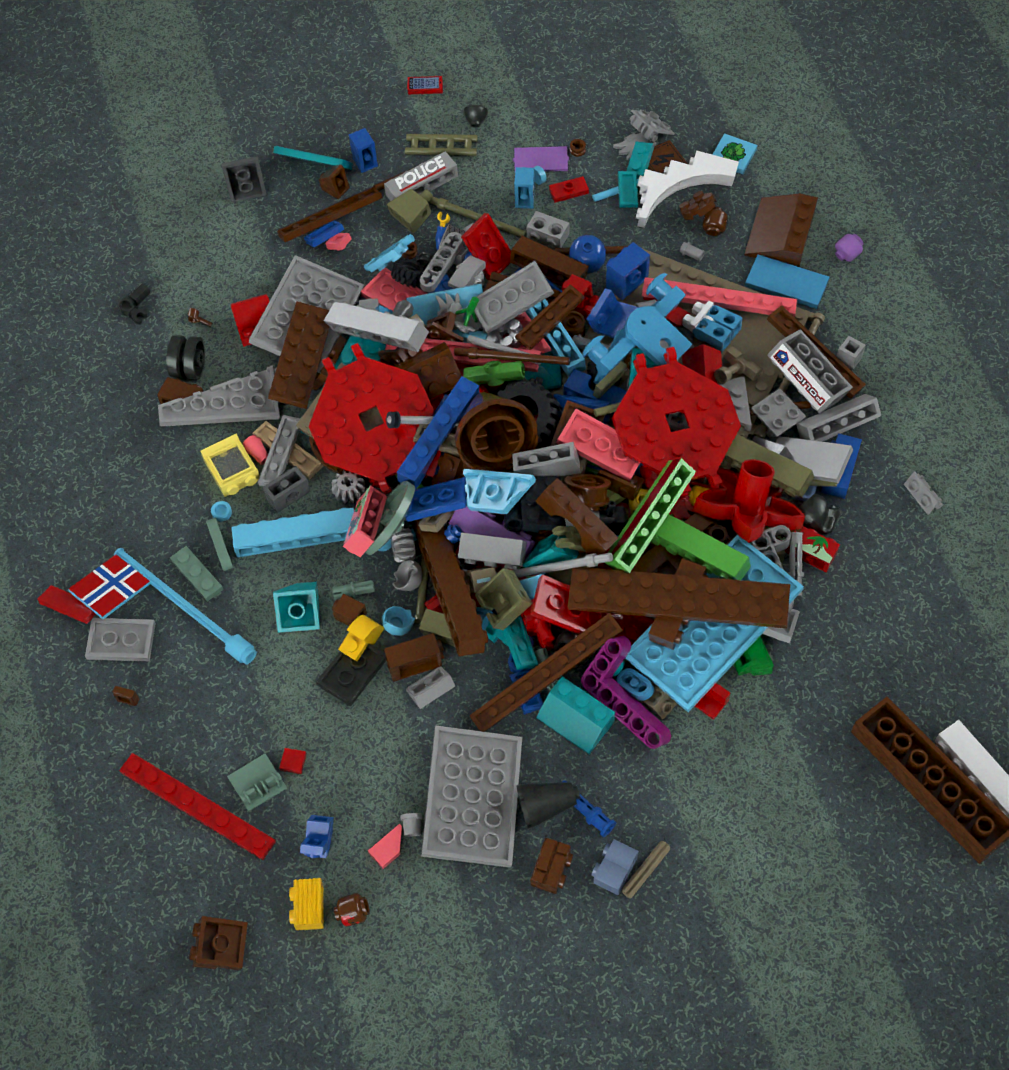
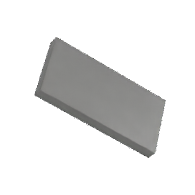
M536 261L478 295L479 302L474 311L485 331L489 334L553 295L554 292Z
M778 436L776 443L787 447L793 456L791 458L792 461L813 471L814 480L839 483L853 452L851 445Z

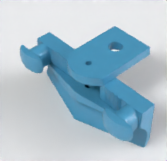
M668 274L658 275L651 281L646 290L647 296L651 293L658 301L651 306L635 309L628 317L623 329L617 331L608 349L601 343L604 338L602 335L595 337L586 345L582 356L583 358L588 356L596 364L598 373L593 381L595 384H598L612 369L623 361L636 346L657 366L667 364L663 356L667 352L665 348L661 347V340L666 341L669 348L675 347L677 360L692 346V343L666 319V316L686 296L678 286L672 288L664 281Z

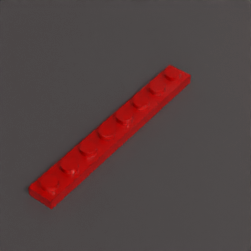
M134 753L130 755L119 770L121 774L261 860H264L276 842L272 837Z

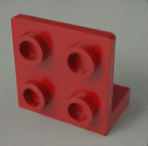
M267 294L231 304L243 347L252 345L249 343V338L270 302Z

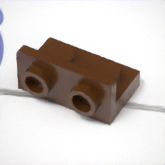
M605 469L598 472V476L605 477L611 481V486L607 490L634 501L645 483V478L636 474L628 482Z

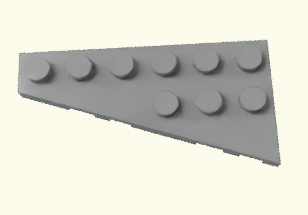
M273 366L267 367L266 370L261 372H252L250 376L241 379L235 378L212 386L207 391L195 392L192 396L184 399L178 398L158 405L160 426L279 419L278 401L268 399L274 379Z

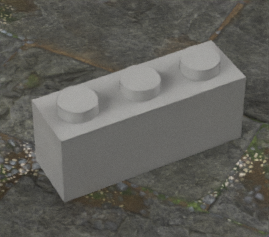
M574 442L512 454L514 473L533 476H566L581 473L579 454Z
M461 533L458 558L464 559L466 564L476 565L477 561H482L484 566L497 567L498 563L505 564L504 568L517 570V566L524 567L522 564L525 561L527 542L517 539Z

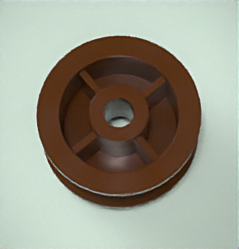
M574 474L565 478L567 488L590 510L597 511L600 510V507L608 504L610 499L607 497V488L611 486L609 479L593 474Z

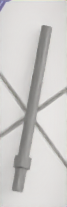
M593 553L583 558L513 571L517 578L582 566L594 567L598 566L599 563L613 561L612 553L600 555Z

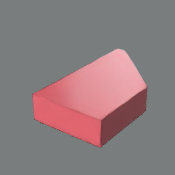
M400 824L368 850V853L382 869L400 855L402 826Z

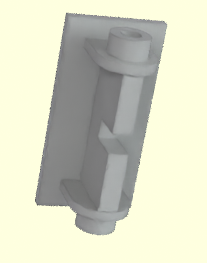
M914 471L904 485L926 514L929 515L934 508L939 509L943 506L942 499L934 491H930L931 487L924 479V476H920Z

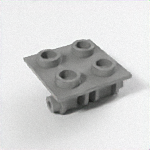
M641 109L640 111L631 110L635 114L630 117L631 125L641 132L648 141L655 142L658 139V133L675 134L670 129V125L661 121L659 115L655 112H646Z
M778 389L751 407V410L767 426L765 433L769 438L780 436L806 418L805 414L781 389Z

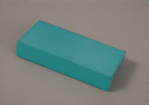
M618 171L619 208L638 207L636 171Z

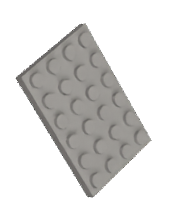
M295 255L250 336L249 343L280 356L296 301L327 310L331 309L334 302H347L355 306L361 290L364 288V284ZM329 328L317 370L319 373H321L320 370L324 365L322 360L328 357L341 334L332 328Z
M435 726L421 857L511 868L518 798L516 785H519L522 737Z

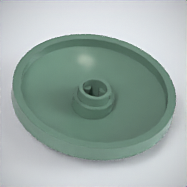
M403 481L387 497L375 540L365 552L367 555H372L390 540L396 531L399 532L404 526L405 522L403 520L407 515L415 492V486L410 482Z

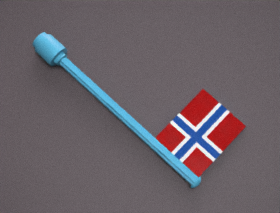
M118 548L112 558L68 589L73 596L101 619H105L151 584L225 643V651L238 662L249 664L256 657L257 651L254 650L252 644L239 634L229 635L124 552L123 548Z

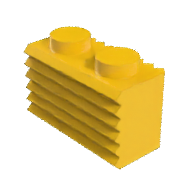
M321 878L295 879L294 887L289 889L290 901H294V910L289 911L290 924H294L296 930L324 929V894Z

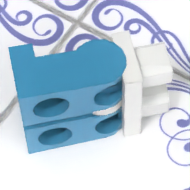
M697 301L692 308V313L697 316L693 317L686 314L682 321V325L689 329L698 340L705 341L714 346L715 349L721 351V354L742 327L741 316L714 305L711 301H708L706 304Z

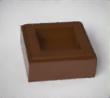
M119 686L114 687L112 693L118 702L137 706L139 697L135 691Z

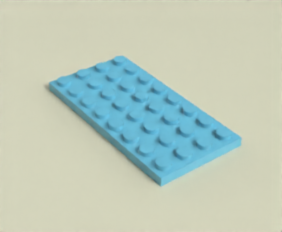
M739 535L728 544L731 548L749 557L751 567L742 580L790 584L789 604L804 589L803 585ZM707 573L709 578H719L717 575L713 573ZM691 620L689 625H684L682 630L684 636L681 643L676 644L674 650L649 640L650 626L631 645V650L625 659L662 691L667 693L683 709L689 712L768 627Z

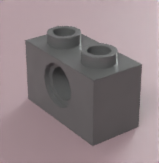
M297 466L262 487L266 500L276 513L310 492L308 480Z

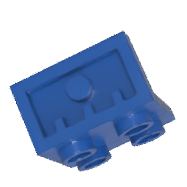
M605 288L586 320L595 333L614 338L617 331L623 329L630 314L640 307L619 302L612 290Z

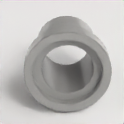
M409 813L400 815V820L403 821L405 837L421 835L423 814Z

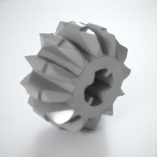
M343 470L342 475L336 473V479H333L331 482L332 494L335 495L338 501L342 499L344 504L348 500L354 503V498L359 499L361 494L365 492V480L361 475L359 476L351 472L346 473L345 470Z
M402 528L399 532L396 531L390 538L394 560L396 562L414 560L416 552L411 530L409 528Z

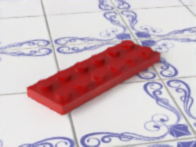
M542 574L538 579L530 615L580 635L608 613L568 610L570 585ZM610 613L623 630L616 637H627L631 645L654 622V620L645 616ZM616 643V649L619 650V645Z

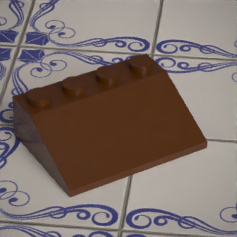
M799 193L761 198L744 255L756 258L759 254L800 267L818 197Z

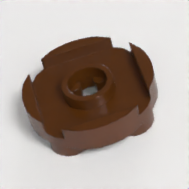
M698 191L693 195L692 199L679 205L680 212L685 220H693L694 215L698 214L701 217L715 207L714 202H717L713 193Z

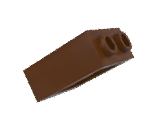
M434 633L384 648L393 682L436 669L440 666L442 667L441 659H444L443 647L440 639L436 640Z

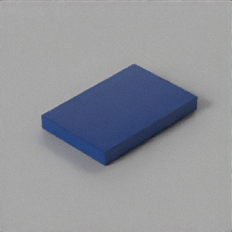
M466 477L416 489L405 517L407 522L466 508Z

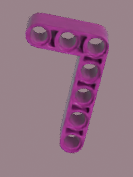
M625 636L608 639L582 675V686L596 700L613 710L615 717L649 748L655 749L666 745L671 740L670 730L612 678L631 650L629 639ZM616 643L619 645V651L616 649ZM604 660L607 661L608 667L605 666ZM608 690L611 691L612 698L609 696ZM624 704L627 706L628 712L625 711ZM640 719H642L644 726L640 724ZM656 733L659 735L660 741L656 739Z

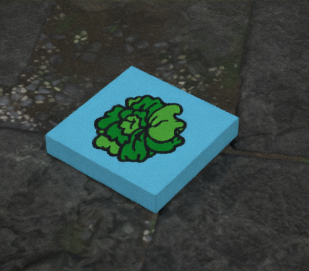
M724 134L712 155L738 161L736 172L744 174L757 150V145Z

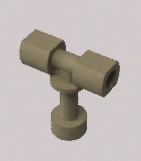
M732 346L727 349L724 358L731 363V366L728 368L725 366L720 367L715 371L714 377L718 383L725 384L731 380L732 374L744 373L754 381L760 377L763 369L753 361L748 363L742 358L744 354Z

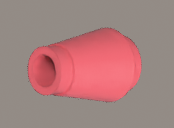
M256 435L249 436L243 442V446L250 456L259 462L260 465H263L268 453L259 437H256Z

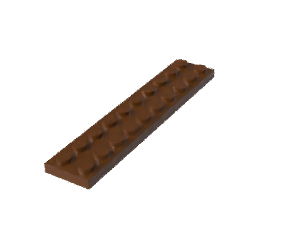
M576 567L572 568L568 610L787 629L790 584L635 571L627 573L623 570Z

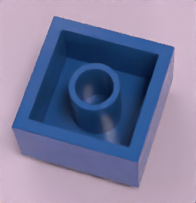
M634 242L628 247H624L620 254L615 258H611L606 265V288L612 290L614 295L624 300L644 283L645 277L649 276L650 254Z

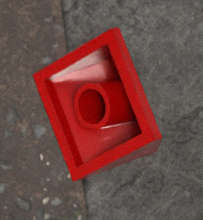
M705 344L687 350L682 355V365L718 384L714 373L722 367L721 351Z

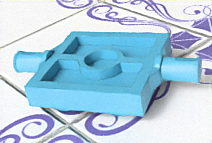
M411 234L405 236L381 252L376 258H372L370 262L364 265L365 270L371 273L376 269L381 271L388 266L389 262H395L402 256L401 254L409 249L407 246L415 241L414 236Z

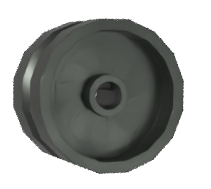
M173 335L167 348V371L171 378H182L185 375L188 379H200L205 363L203 339L191 336L187 340L185 336Z

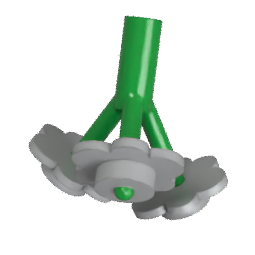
M472 297L468 307L462 309L460 303H451L449 305L450 308L447 312L451 311L456 314L455 326L462 333L484 329L474 311L479 302L477 297ZM465 312H466L467 315H466L465 321H464V323H463V317H464Z

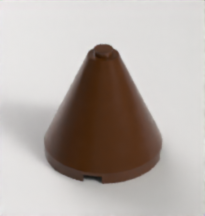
M487 392L475 395L462 417L455 434L458 454L461 460L473 470L500 471L507 469V472L513 470L512 454L534 450L538 442L537 423L532 413L524 405Z

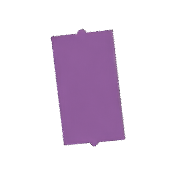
M567 146L514 148L515 158H513V162H515V171L516 167L533 168L535 166L542 167L545 172L568 171L569 157L567 156Z

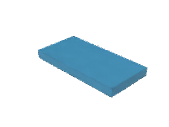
M758 254L745 282V286L774 296L797 299V303L817 309L830 277Z

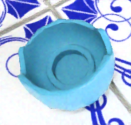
M392 606L386 609L382 616L384 629L391 635L397 636L407 634L412 629L415 621L411 610H405L399 606Z

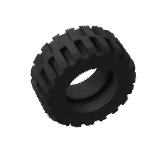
M523 381L517 382L515 386L511 384L506 386V390H500L497 393L498 396L519 402L527 409H538L536 421L538 442L535 449L549 447L563 413L560 403L544 386L530 381L526 382V384Z

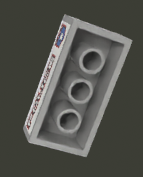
M801 329L780 340L767 354L772 363L783 372L786 379L791 381L798 392L808 400L812 408L819 414L839 402L853 388Z

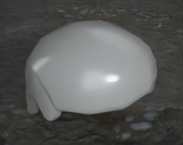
M414 560L403 561L397 571L394 572L396 582L392 583L393 586L401 591H413L419 587L423 576L419 563Z

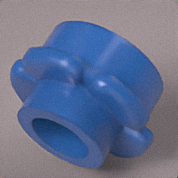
M451 524L444 531L446 538L453 544L460 541L461 533H463L458 525L453 526Z

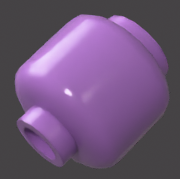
M846 234L835 244V255L841 261L845 259L851 262L862 253L863 241L856 234Z

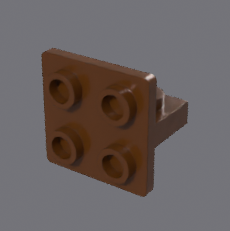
M449 311L428 320L424 326L429 331L426 338L463 342V337L452 332L455 327L456 314Z

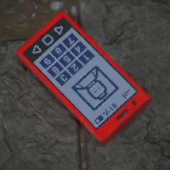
M442 76L408 77V95L443 93Z

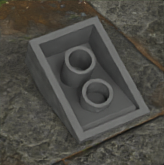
M258 156L221 164L231 202L267 195Z

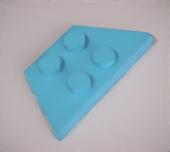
M473 469L463 470V475L466 477L467 507L471 511L507 514L536 481V478L529 474Z

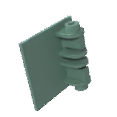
M266 754L261 755L227 776L248 811L253 810L287 789L282 777Z

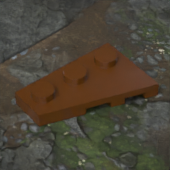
M341 335L328 355L334 365L347 340ZM324 365L320 370L321 373L318 372L315 377L313 390L317 391L326 382L328 372Z

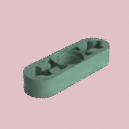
M216 517L209 519L206 523L223 571L232 569L233 565Z

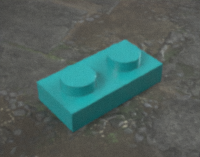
M635 142L627 171H636L637 178L640 175L644 176L645 169H648L654 150L653 143Z

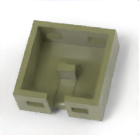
M506 568L499 571L475 594L481 608L491 611L495 609L497 615L487 613L486 616L492 627L500 630L508 627L533 604L514 571Z

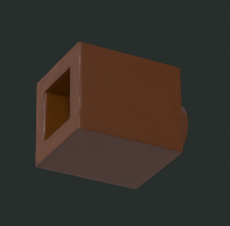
M345 594L342 595L340 600L337 599L332 607L334 618L348 626L357 617L367 614L365 604Z

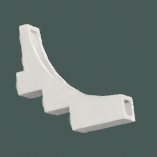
M696 151L695 158L691 157L689 164L671 160L669 167L665 166L664 174L645 169L644 176L640 175L637 185L640 187L639 194L642 195L640 203L643 204L642 208H638L636 219H639L637 226L645 228L648 218L656 206L676 191L702 184L732 186L739 162Z

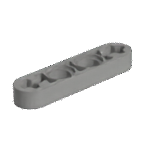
M457 232L449 233L420 277V287L424 292H432L438 287L463 247L461 234ZM446 252L451 254V256L448 258H443L441 256L443 253ZM435 266L442 267V270L436 272L433 271L432 268Z

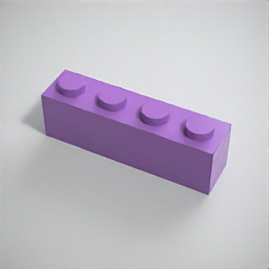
M467 506L466 508L455 510L449 524L453 526L458 525L465 533L526 541L525 560L536 541L531 539L532 535L523 530L520 532L506 530L504 520L501 522L496 519L497 515L494 513L471 511Z

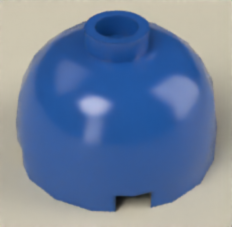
M583 235L573 241L569 250V257L588 265L587 273L597 272L604 265L606 250L599 238L593 235Z

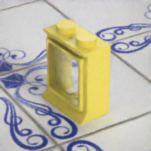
M237 433L201 450L204 462L224 497L234 495L246 486H253L259 480L258 469L243 447Z

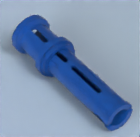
M579 793L580 799L576 800L577 805L574 807L586 817L585 820L589 825L592 824L601 832L600 835L602 837H606L614 829L616 821L610 820L602 813L600 807H594Z

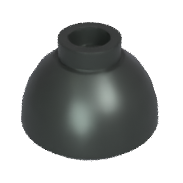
M469 105L463 109L464 116L471 127H480L488 114V109L481 105Z

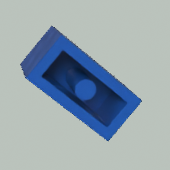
M364 128L349 134L352 158L361 173L378 167L375 143L367 130Z

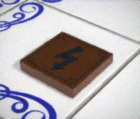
M668 140L654 147L647 170L664 174L665 166L669 167L671 160L685 164L688 163L672 142Z

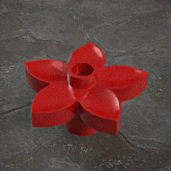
M756 459L745 460L741 465L739 474L719 467L717 474L721 477L722 484L719 485V488L709 489L700 493L695 500L693 508L694 512L712 519H731L734 531L748 543L762 536L765 525L771 528L783 525L789 528V530L802 529L805 515L799 508L781 499L784 489L771 487L775 473L774 468L770 464Z

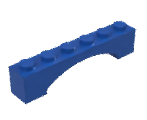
M461 376L398 469V482L408 481L415 486V490L426 476V472L441 445L465 414L475 395L479 393V385Z

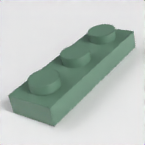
M187 546L170 557L172 563L207 602L224 590L222 585Z

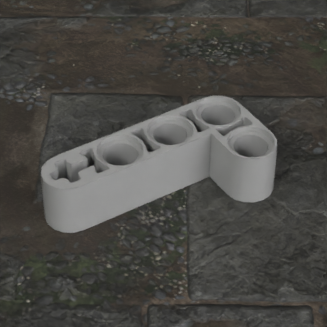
M783 525L764 530L760 538L752 541V546L783 569L777 552L788 548L791 532L789 528ZM778 535H783L786 537V539L780 541L776 539V537ZM758 542H764L766 546L760 548L756 546V544ZM794 600L789 604L788 612L792 610Z

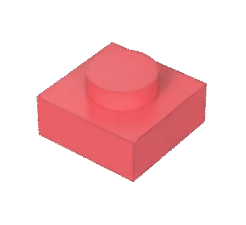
M338 233L325 244L328 250L340 251L346 248V245L352 238L349 233Z

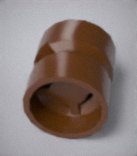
M571 311L561 323L572 339L575 335L584 337V316L577 311Z

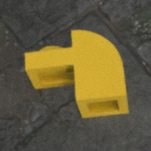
M361 615L348 627L347 631L349 633L338 650L358 661L368 644L374 645L377 642L384 627L371 618Z

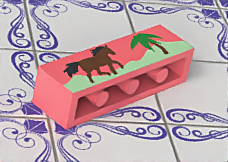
M371 485L356 503L343 544L344 548L358 557H361L374 542L387 499L385 494Z

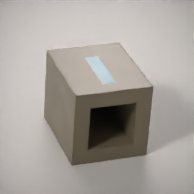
M482 567L464 571L465 583L469 584L472 593H477L497 574L495 567Z

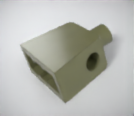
M409 189L390 201L387 206L390 214L409 231L415 233L431 214L428 202L433 198V195L427 189L420 195L413 189Z

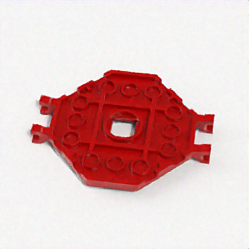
M356 343L351 346L357 358L356 361L336 370L329 357L322 360L328 372V377L308 427L326 464L377 481L382 493L387 495L392 490L386 479L397 474L398 469L416 443L413 442V439L420 425L400 424L399 428H388L386 424L387 413L399 412L400 416H434L435 410L417 374L365 357L361 346ZM377 407L384 423L366 431L359 416L361 413Z
M675 347L666 348L667 353H664L663 356L667 364L656 367H646L644 353L636 355V360L633 361V364L637 370V375L612 417L624 456L629 457L631 460L632 458L642 463L645 468L656 474L661 473L669 460L682 458L696 471L691 480L707 477L710 489L719 488L722 480L719 474H717V470L741 427L728 389L677 362ZM676 412L683 413L689 428L671 432L665 415ZM689 483L680 498L687 497L689 495L688 492H691Z

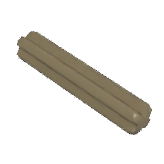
M659 842L622 888V893L626 897L632 898L670 851V846L666 842Z

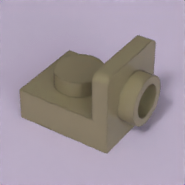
M652 683L654 686L653 695L649 699L640 702L655 711L661 719H664L676 706V702L657 685Z

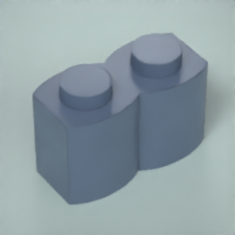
M615 839L611 845L607 843L602 853L603 861L601 864L597 863L592 872L594 884L619 895L638 858L639 851Z

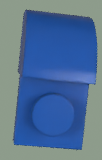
M310 816L307 820L306 838L301 843L300 853L311 858H327L333 833L334 817Z

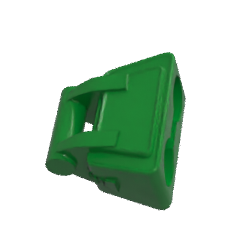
M759 636L741 656L744 657L746 664L743 665L740 658L734 663L739 676L747 673L752 675L772 674L774 664L761 636Z

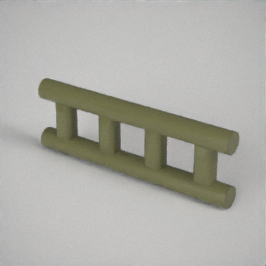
M406 134V141L412 142L411 147H405V155H439L446 151L448 155L477 156V148H472V142H478V135ZM419 141H429V148H418ZM436 141L447 142V148H436ZM454 142H465L464 148H454Z

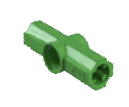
M490 361L483 366L467 367L463 370V377L477 385L487 383L489 386H497L505 381L525 378V367L522 361L508 363Z

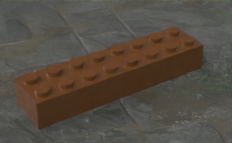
M887 696L854 723L851 733L979 864L1009 839V818Z

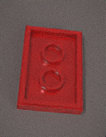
M484 213L461 238L473 257L486 262V267L482 272L489 281L491 280V273L500 274L510 264L511 250L489 213Z

